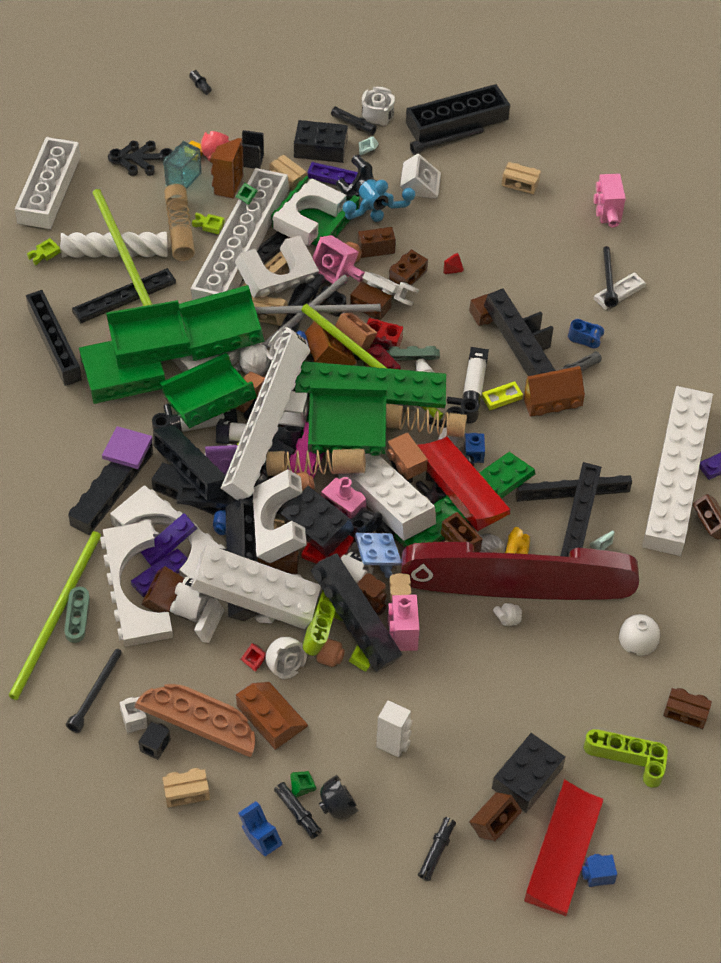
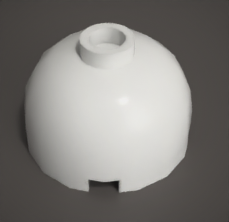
M638 614L625 620L620 628L619 641L627 652L630 653L631 651L637 653L638 656L649 655L657 648L660 640V630L658 624L651 617Z
M280 637L270 644L266 652V663L273 674L281 679H289L298 673L295 670L300 665L302 667L305 665L307 653L303 650V645L300 641L292 637Z

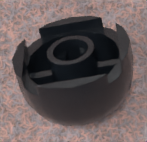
M335 775L323 784L320 790L322 801L319 805L325 814L329 812L334 818L345 819L357 813L359 809L356 808L357 805L346 786H342L340 783V777Z

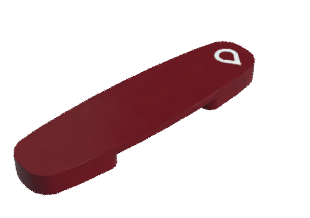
M427 542L407 546L403 550L401 559V573L410 575L411 588L436 592L521 599L606 600L629 597L637 591L639 586V569L636 558L629 554L606 550L575 548L570 551L568 557L474 552V546L469 542Z

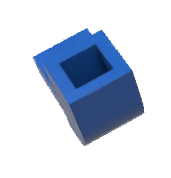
M255 801L238 813L243 823V826H241L243 831L261 854L267 856L283 845L276 828L267 821L258 802Z

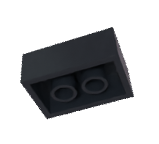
M298 120L294 139V158L344 163L348 141V125Z
M309 486L281 512L285 524L293 521L305 528L306 541L326 557L354 531L350 518Z
M530 733L494 776L492 789L497 793L512 795L521 810L527 813L563 769L566 756L533 733Z

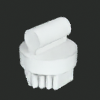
M505 603L502 608L496 606L493 609V612L504 626L517 625L522 620V610L518 605Z

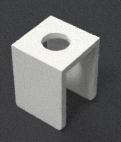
M291 391L290 400L284 408V415L279 424L304 427L310 409L308 393H295V391Z

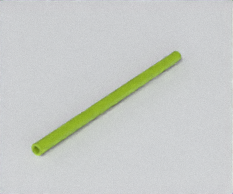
M95 189L92 192L140 300L143 306L153 305L100 189Z
M305 304L302 307L301 311L370 367L386 368L311 306ZM421 407L425 411L428 409L429 414L433 418L438 410L433 407ZM438 410L439 420H441L444 414Z
M92 532L8 695L10 698L18 700L68 602L70 591L76 587L100 540L101 534L99 532Z

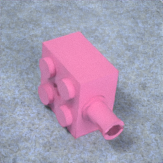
M600 174L599 182H596L597 193L593 197L594 204H597L596 215L600 218V223H608L610 227L614 228L621 223L626 199L621 175Z
M332 235L320 237L312 257L319 270L317 274H322L325 277L324 279L332 284L343 275H346L348 278L351 276L358 282L364 279L365 272L354 266L359 253L357 250Z
M336 477L321 491V496L352 519L362 507H366V497L361 492L351 488V479L348 480V477L338 479Z
M392 595V603H388L387 615L389 634L400 651H417L419 641L417 595Z

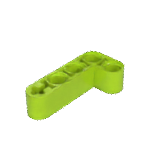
M323 590L318 596L313 618L307 627L302 646L303 650L311 656H316L326 643L333 617L343 621Z
M592 729L587 732L583 745L587 754L644 767L643 781L648 787L656 788L661 784L668 756V749L664 744L598 729ZM611 745H615L619 748L615 749ZM632 750H638L640 753H635ZM650 773H656L658 776H653Z

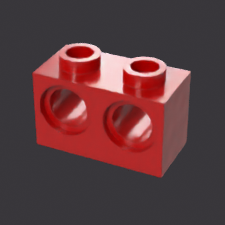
M368 319L367 324L377 332L376 338L385 336L386 340H391L394 346L400 347L403 339V326L377 319Z

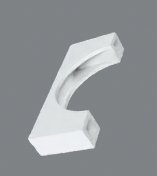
M145 485L110 513L112 525L115 527L140 523L146 519H151L154 524L169 526L183 514L173 509L168 501H163L153 489L150 490ZM196 524L195 526L198 529L187 537L192 547L189 558L179 569L180 575L184 578H194L200 555L207 544L226 549L223 545H218L213 541V538L208 533H203Z
M146 521L103 529L104 537H100L102 549L106 548L107 555H103L105 567L110 566L111 573H107L109 585H113L114 591L110 592L112 604L117 603L118 610H114L116 622H120L121 628L117 629L119 641L124 640V646L128 647L173 638L169 612H150L135 606L127 599L120 586L122 572L129 560L139 552L155 547L151 522Z

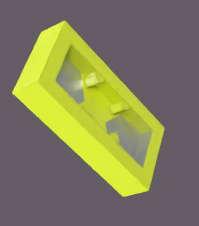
M514 381L482 392V399L488 409L493 410L522 400L523 393Z

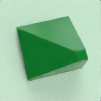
M244 182L235 197L249 205L258 190Z
M309 771L292 772L290 774L292 793L296 798L316 791V785Z

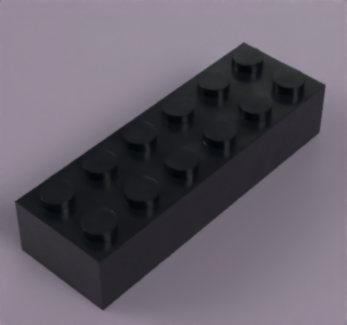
M494 84L406 108V124L416 141L426 142L509 120L510 103L498 85Z

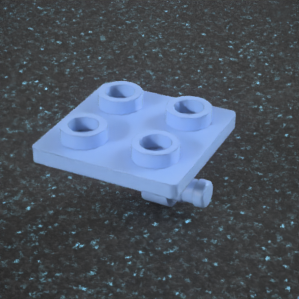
M391 533L355 534V540L363 564L379 565L381 571L385 573V577L390 578L393 575L391 571L392 565L400 566L401 564L393 535Z

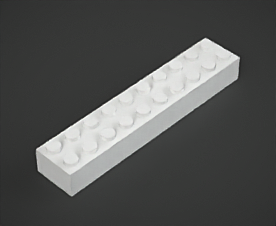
M255 168L247 184L257 189L258 192L249 205L240 199L236 203L191 287L193 300L239 287L243 277L235 264V260L242 252L252 249L258 251L272 224L271 215L273 211L279 208L289 191L287 174Z
M676 386L643 548L681 556L713 397L712 393Z

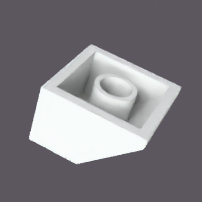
M418 153L403 163L400 187L403 190L412 188L417 197L437 198L441 172Z

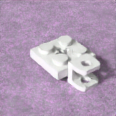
M365 271L363 276L364 279L368 280L367 284L375 288L378 287L389 295H395L394 299L406 305H413V302L405 299L408 290L417 293L419 289L407 283L401 282L399 285L378 274Z

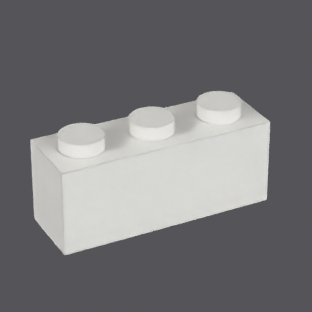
M391 701L386 702L378 717L377 748L397 757H400L402 751H407L411 742L409 740L411 730L409 729L412 724L410 710Z

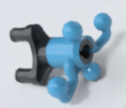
M359 154L354 155L351 160L358 168L354 181L350 185L344 179H339L336 182V187L343 194L347 195L346 200L348 201L343 204V211L345 212V217L349 220L362 216L366 210L372 209L371 219L375 222H380L384 217L381 209L386 206L391 209L405 208L415 198V191L412 188H406L402 192L404 201L394 202L393 195L386 192L388 183L385 180H375L372 165ZM354 195L360 196L363 199L358 210H356L355 203L349 201Z

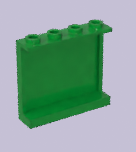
M305 176L302 181H299L296 188L293 191H290L285 201L283 200L281 202L279 208L273 211L271 215L272 228L274 223V214L277 211H279L286 202L290 201L295 193H298L305 183H308V176ZM354 195L349 201H353L356 205V210H358L360 197ZM307 208L299 212L302 216L319 223L318 236L311 243L315 246L318 245L320 237L332 235L337 238L351 221V219L349 220L345 217L343 209L336 217L316 208Z
M249 285L178 304L186 335L189 337V348L193 361L265 342Z
M178 300L106 313L118 369L191 356L190 341L186 335Z
M112 341L79 347L81 363H83L89 383L93 404L162 389L160 382L165 381V374L161 362L118 369Z
M227 353L160 382L165 399L189 429L257 398L253 382L247 383L232 366Z
M310 381L308 451L316 454L318 450L319 454L327 452V450H329V453H332L333 450L364 449L365 454L372 456L385 454L387 383Z

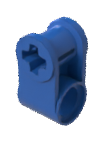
M574 319L570 324L568 338L572 342L586 345L590 348H598L600 346V338L604 335V328L598 324Z

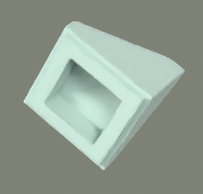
M374 136L359 142L360 156L376 149L378 142Z
M613 530L591 542L590 546L593 549L605 550L613 543L615 532Z

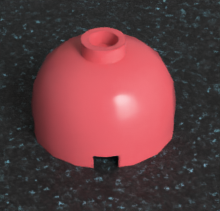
M211 131L210 134L204 133L201 141V150L204 156L208 158V161H210L211 154L215 152L217 146L229 142L227 135Z

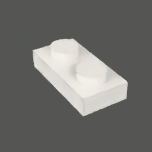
M209 598L194 629L201 641L205 643L210 642L224 612L217 598Z

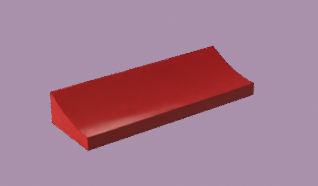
M448 436L431 443L417 445L428 459L427 472L477 532L511 514L510 508Z
M564 779L525 894L524 902L564 916L567 915L603 804V798L588 793Z

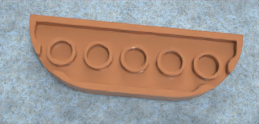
M165 684L164 687L147 690L135 703L134 708L248 757L252 756L255 747V734L248 724V719L239 710L224 702L186 686Z

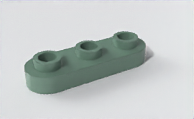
M393 346L386 350L395 361L436 360L440 358V350L436 349V346H426L420 349L417 346H409L407 349Z
M75 587L69 593L64 632L66 639L72 643L82 641L86 635L90 595L89 591L84 587Z

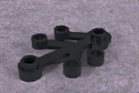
M150 140L139 148L137 141H131L123 149H112L108 154V160L113 164H121L128 170L129 175L135 176L138 174V167L127 161L132 160L145 169L146 175L151 176L155 173V167L144 160H162L164 163H171L174 155L173 150L170 148H163L160 153L144 154L147 151H155L156 143Z

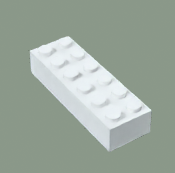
M45 138L15 207L17 224L51 229L81 157L79 142Z
M365 454V473L338 474L339 479L343 477H348V480L351 479V488L361 492L366 497V505L374 513H381L383 516L382 520L402 540H406L436 524L435 506L381 456Z
M207 544L200 555L190 589L305 629L312 621L321 586Z

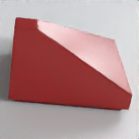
M458 253L444 261V274L461 273L464 271Z
M251 643L240 660L256 672L265 660L266 653L259 645Z

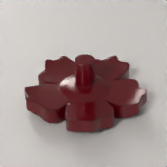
M385 336L382 338L375 337L372 342L374 345L379 343L383 348L387 349L394 346L391 340H386Z

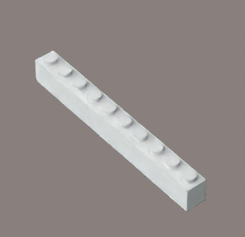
M293 334L280 340L221 486L222 490L236 500L249 498L254 492L255 482L260 477V470L266 461V454L272 446L273 436L278 431L277 426L284 415V408L290 400V393L296 385L295 380L301 372L300 367L307 357L306 352L309 346Z

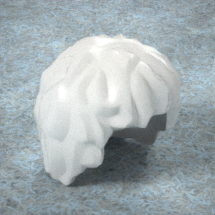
M258 343L241 348L239 362L245 374L251 371L263 376L269 370L271 360L266 355V351H268L266 346Z

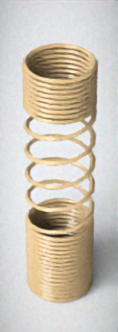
M171 184L166 187L164 193L168 212L167 217L169 218L172 256L176 260L187 261L195 254L192 228L190 227L191 221L189 220L190 215L188 214L189 208L187 207V192L183 185ZM173 195H182L179 198H170ZM172 209V210L177 211V212H175V213L184 212V213H186V214L181 215V216H176V215L171 214V213H170V210ZM171 216L181 217L177 219H186V221H189V225L179 224L173 227L171 225L173 222L185 223L186 221L175 222V220H171L170 218Z
M386 404L387 428L401 430L407 416L408 430L411 431L417 416V428L420 433L427 416V431L430 434L437 417V433L440 435L447 417V436L464 438L467 415L459 413L448 414L446 412L439 433V412L437 410L429 432L428 409L426 410L421 429H419V408L416 409L410 428L409 407L406 409L401 425L403 406Z
M298 450L296 454V466L294 473H296L297 471V465L299 466L300 472H302ZM307 450L304 472H306L307 465H309L310 472L314 475L317 470V464H319L320 471L324 475L329 463L332 474L365 473V450H333V471L329 450H327L324 473L321 469L319 451L317 450L316 465L313 473L310 465L309 451ZM285 451L267 452L266 469L268 476H276L286 471L287 466L292 471L288 451L287 454Z

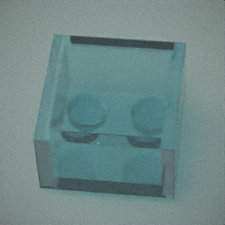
M183 141L179 146L175 147L169 156L165 157L163 165L166 186L181 184L187 189L202 174L200 148Z

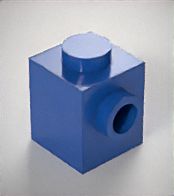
M465 433L464 454L473 456L474 463H484V433Z
M594 854L586 859L585 866H582V875L584 880L587 879L589 887L615 884L617 871L613 854L604 856Z

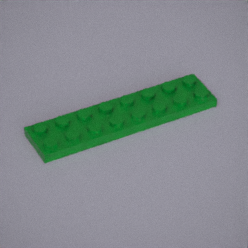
M303 361L300 367L301 372L296 378L295 393H308V397H310V381L387 383L386 404L445 408L446 373Z
M510 451L479 472L501 499L536 475L533 467ZM446 496L433 504L436 515L435 525L406 540H402L395 533L394 539L405 548L415 543L441 542L445 539L441 534L442 521L458 512L467 523L469 521L450 498Z

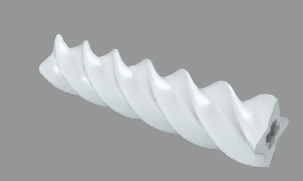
M78 232L72 233L69 236L61 233L60 250L62 258L68 255L74 258L84 257L85 255L92 258L103 255L111 258L120 256L110 232L104 236L97 232L89 233L86 236ZM126 232L121 235L131 257L137 255L143 257H152L154 255L168 257L167 232H160L157 235L151 232H143L140 235Z

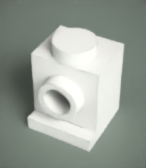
M139 697L127 698L120 702V710L127 733L147 728L145 712L134 708Z

